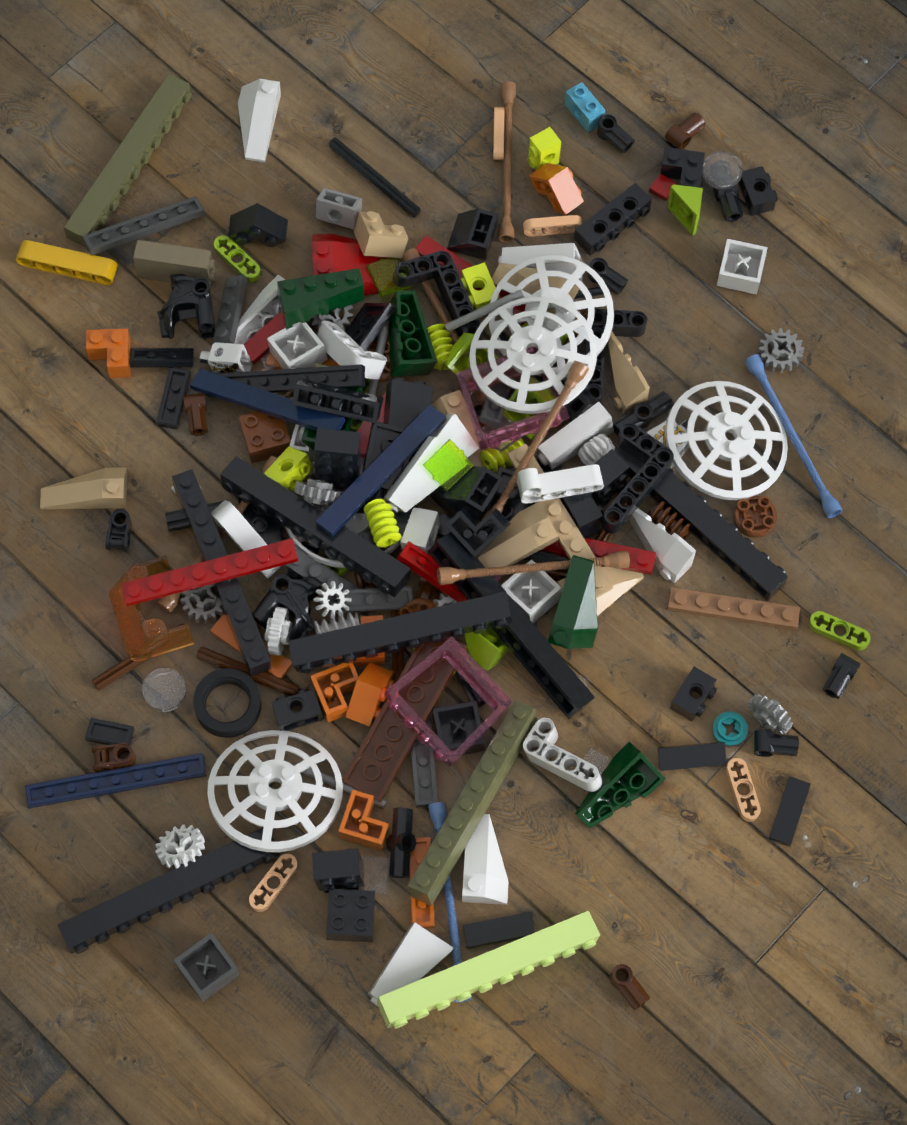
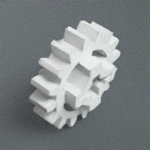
M275 608L273 618H268L265 640L268 642L269 654L280 656L282 651H284V644L289 645L288 641L292 630V622L289 621V611L287 608Z
M184 824L180 829H177L175 826L173 831H165L166 836L159 837L161 843L155 845L157 848L155 852L161 864H166L168 868L174 864L177 869L180 864L186 867L189 861H196L195 856L202 855L200 850L205 849V840L198 828L194 829L193 825L186 828Z

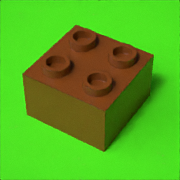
M258 411L238 416L251 464L267 460L270 456L278 457L290 446L291 441L284 420Z

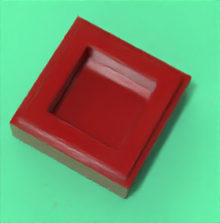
M659 174L650 186L649 192L667 201L671 186L677 185V183Z

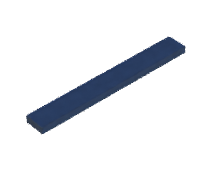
M199 369L189 384L192 390L317 431V428L340 430L346 421L344 416L292 405L293 399Z
M429 404L316 520V525L333 537L416 452L428 436H431L446 421V416Z
M203 753L29 784L25 785L27 805L30 809L206 777L207 775Z

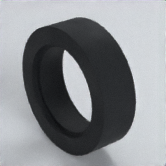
M230 668L219 669L206 675L196 687L193 697L196 717L201 726L212 735L223 738L236 737L246 733L257 722L261 712L260 693L256 683L246 673ZM232 684L242 688L249 697V705L244 715L231 722L218 721L211 717L206 710V701L209 694L218 686Z

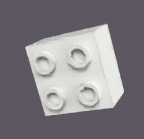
M727 239L717 286L757 295L768 247Z
M300 321L295 323L293 327L289 329L284 328L267 338L270 353L283 369L315 367L316 363L321 364L328 360L324 344L306 322L302 323Z
M531 559L527 564L530 565L535 562ZM544 571L516 573L501 585L532 623H535L558 603L562 593V588Z

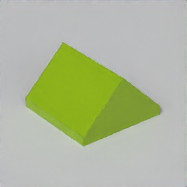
M674 184L670 188L667 208L693 236L697 230L703 188Z

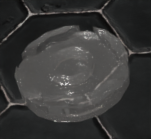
M718 151L710 154L705 159L702 175L705 182L711 187L727 189L740 181L743 165L740 158L734 153L730 152L729 154L725 153V151Z
M158 668L150 672L144 679L142 695L147 705L157 711H171L179 707L185 698L186 683L182 675L176 670Z

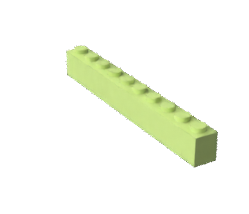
M586 911L379 996L377 1005L387 1028L392 1026L395 1029L400 1028L408 1023L407 1020L416 1017V1020L429 1015L428 1011L435 1008L438 1011L449 1007L452 1001L457 999L459 1002L465 1001L476 991L484 993L492 989L493 984L498 982L501 984L508 983L514 979L513 976L520 973L522 976L534 971V967L541 964L543 967L549 966L558 957L563 956L565 959L574 955L577 949L582 947L584 950L590 949L596 945L600 933L590 912Z

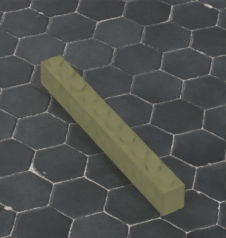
M171 74L167 75L64 226L66 238L86 247L83 242V236L99 231L102 226L104 227L107 224L109 215L118 208L120 199L128 193L130 184L138 178L142 166L149 162L151 153L159 147L163 135L169 132L174 119L180 116L184 104L190 101L192 93L188 82Z
M514 701L410 880L408 889L413 898L430 906L433 905L523 748L525 738L538 721L535 708L519 701Z

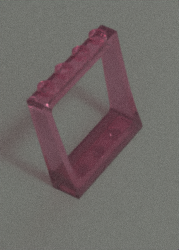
M530 347L526 352L535 354L538 348ZM507 355L495 359L497 366L508 359ZM489 361L477 365L482 379L492 371ZM513 367L503 373L510 379L522 375ZM471 368L456 373L480 450L487 448L496 449L501 443L509 440L512 442L518 441L521 436L528 433L537 434L548 413H550V411L540 413L483 433L470 397L472 393L480 391L474 380ZM545 373L540 374L544 382L549 380ZM496 378L488 387L502 383V381ZM554 386L547 388L553 400L558 398L559 394ZM565 405L562 406L558 415L554 418L555 420L550 425L551 427H557L562 421L569 419Z
M452 636L384 693V696L389 700L387 704L394 712L399 711L404 716L402 718L404 724L410 729L414 727L419 733L417 735L419 740L424 745L429 744L434 749L433 755L440 762L444 760L449 767L471 747L512 703V700ZM442 657L449 661L494 711L455 751H451L398 693V691Z

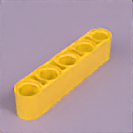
M30 240L22 241L16 257V262L24 267L103 285H111L113 283L118 268V263L109 258L96 255L91 256V254Z

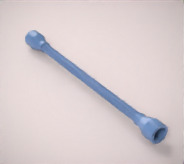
M758 354L748 357L744 363L748 371L760 382L778 417H780L779 419L785 431H787L786 433L820 494L823 511L827 518L839 515L843 509L838 500L830 494L829 490H826L824 483H822L818 472L767 380L763 361Z
M444 802L428 805L430 819L437 832L436 835L447 818L446 803ZM450 874L443 888L451 937L450 942L453 947V965L455 966L462 963V957L460 954L461 949ZM470 997L469 999H467V1000H465V1001H462V1002L470 1001V1000H472V997Z

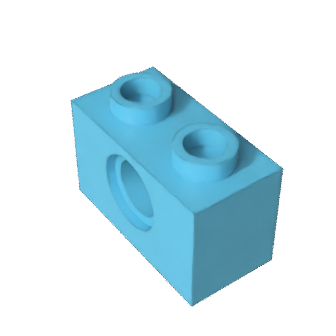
M583 82L566 91L564 105L587 133L597 128L600 118L605 115V109Z

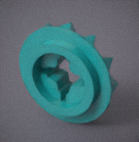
M735 712L721 713L713 723L714 738L719 742L724 741L725 745L729 747L739 745L748 734L746 720ZM734 722L733 730L736 733L731 732L726 736L725 726L729 727Z

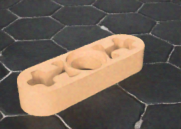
M494 107L493 160H503L504 107Z
M578 215L527 219L523 222L524 234L532 237L575 233V229L582 224V218Z
M733 758L726 767L727 777L741 818L744 821L753 822L759 817L761 807L746 762L741 758ZM734 764L742 768L739 772L741 779L736 782L734 780L738 778L737 772L731 770ZM744 784L748 786L750 792L747 795H741L738 793L737 787ZM750 798L753 800L749 801V806L751 809H755L753 816H750L749 812L745 813L747 809L746 801Z
M292 854L281 855L250 894L249 903L254 911H266L296 873L298 863ZM291 860V865L293 868L285 869V871L283 872V875L286 876L285 878H283L280 873L275 872L276 870H278L279 872L283 870L284 866L282 862H289ZM272 877L280 880V885L275 889L267 886V881ZM264 887V889L272 895L269 896L268 894H266L263 898L265 904H258L256 906V901L254 898L262 897L264 891L261 889Z

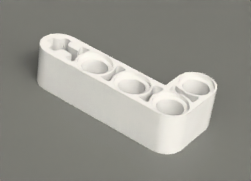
M326 320L322 321L317 337L324 344L326 353L340 366L362 364L365 366V378L380 379L387 358L377 352L364 351L337 324Z
M596 464L538 474L536 468H527L519 471L517 476L521 502L526 504L595 492L604 487L600 467Z
M223 501L211 512L214 522L230 536L242 551L267 545L229 501ZM282 566L260 572L268 579Z
M550 718L539 719L523 742V749L528 759L532 763L587 791L595 792L599 790L602 786V778L597 767L554 745L558 739V732L553 721ZM550 729L548 733L543 734L545 730ZM539 747L536 751H531L533 748ZM557 757L556 760L549 761L550 758ZM576 766L574 770L568 771L569 767Z

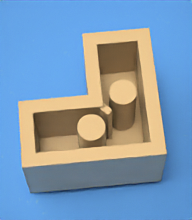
M373 211L359 212L354 234L363 255L402 258L408 241L404 227L396 224L384 225L379 213Z

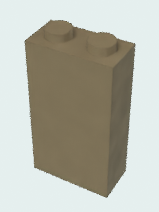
M137 240L133 259L138 278L172 283L170 275L184 274L193 279H207L210 288L212 281L216 280L217 269H214L215 259H212L211 250Z

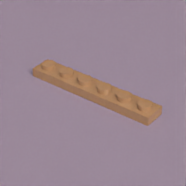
M673 587L670 589L668 603L669 611L797 630L800 607Z

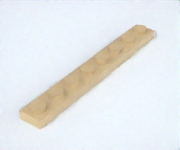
M527 444L507 454L515 470H517L516 468L520 461L524 458L523 456L526 451H528L529 447ZM532 456L527 468H536L538 474L544 473L535 457ZM560 498L535 502L540 505L558 534V541L570 561L573 555L586 559L596 558ZM599 565L595 566L596 598L613 590V585L602 567Z

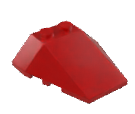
M333 233L312 234L313 276L360 268L364 282V296L369 294L375 295L396 288L392 279L396 269L395 258L364 256L357 239Z

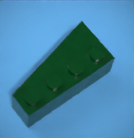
M360 268L277 281L278 300L286 329L293 327V324L300 321L302 323L310 321V318L316 315H326L332 309H341L364 300V282Z
M396 291L389 302L395 308L388 320L391 377L429 375L437 364V359L416 291Z

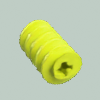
M436 324L427 328L437 359L434 369L437 370L449 369L446 364L450 350L454 346L451 344L452 338L448 337L450 332L445 330V324Z
M516 434L514 437L503 440L493 447L480 451L481 465L494 473H497L500 467L505 469L506 466L511 467L512 464L507 454L524 445L522 438Z
M383 499L372 500L364 507V513L369 522L374 543L380 548L391 546L402 538L401 534L398 533L397 521L393 518L392 507L390 504L385 503Z

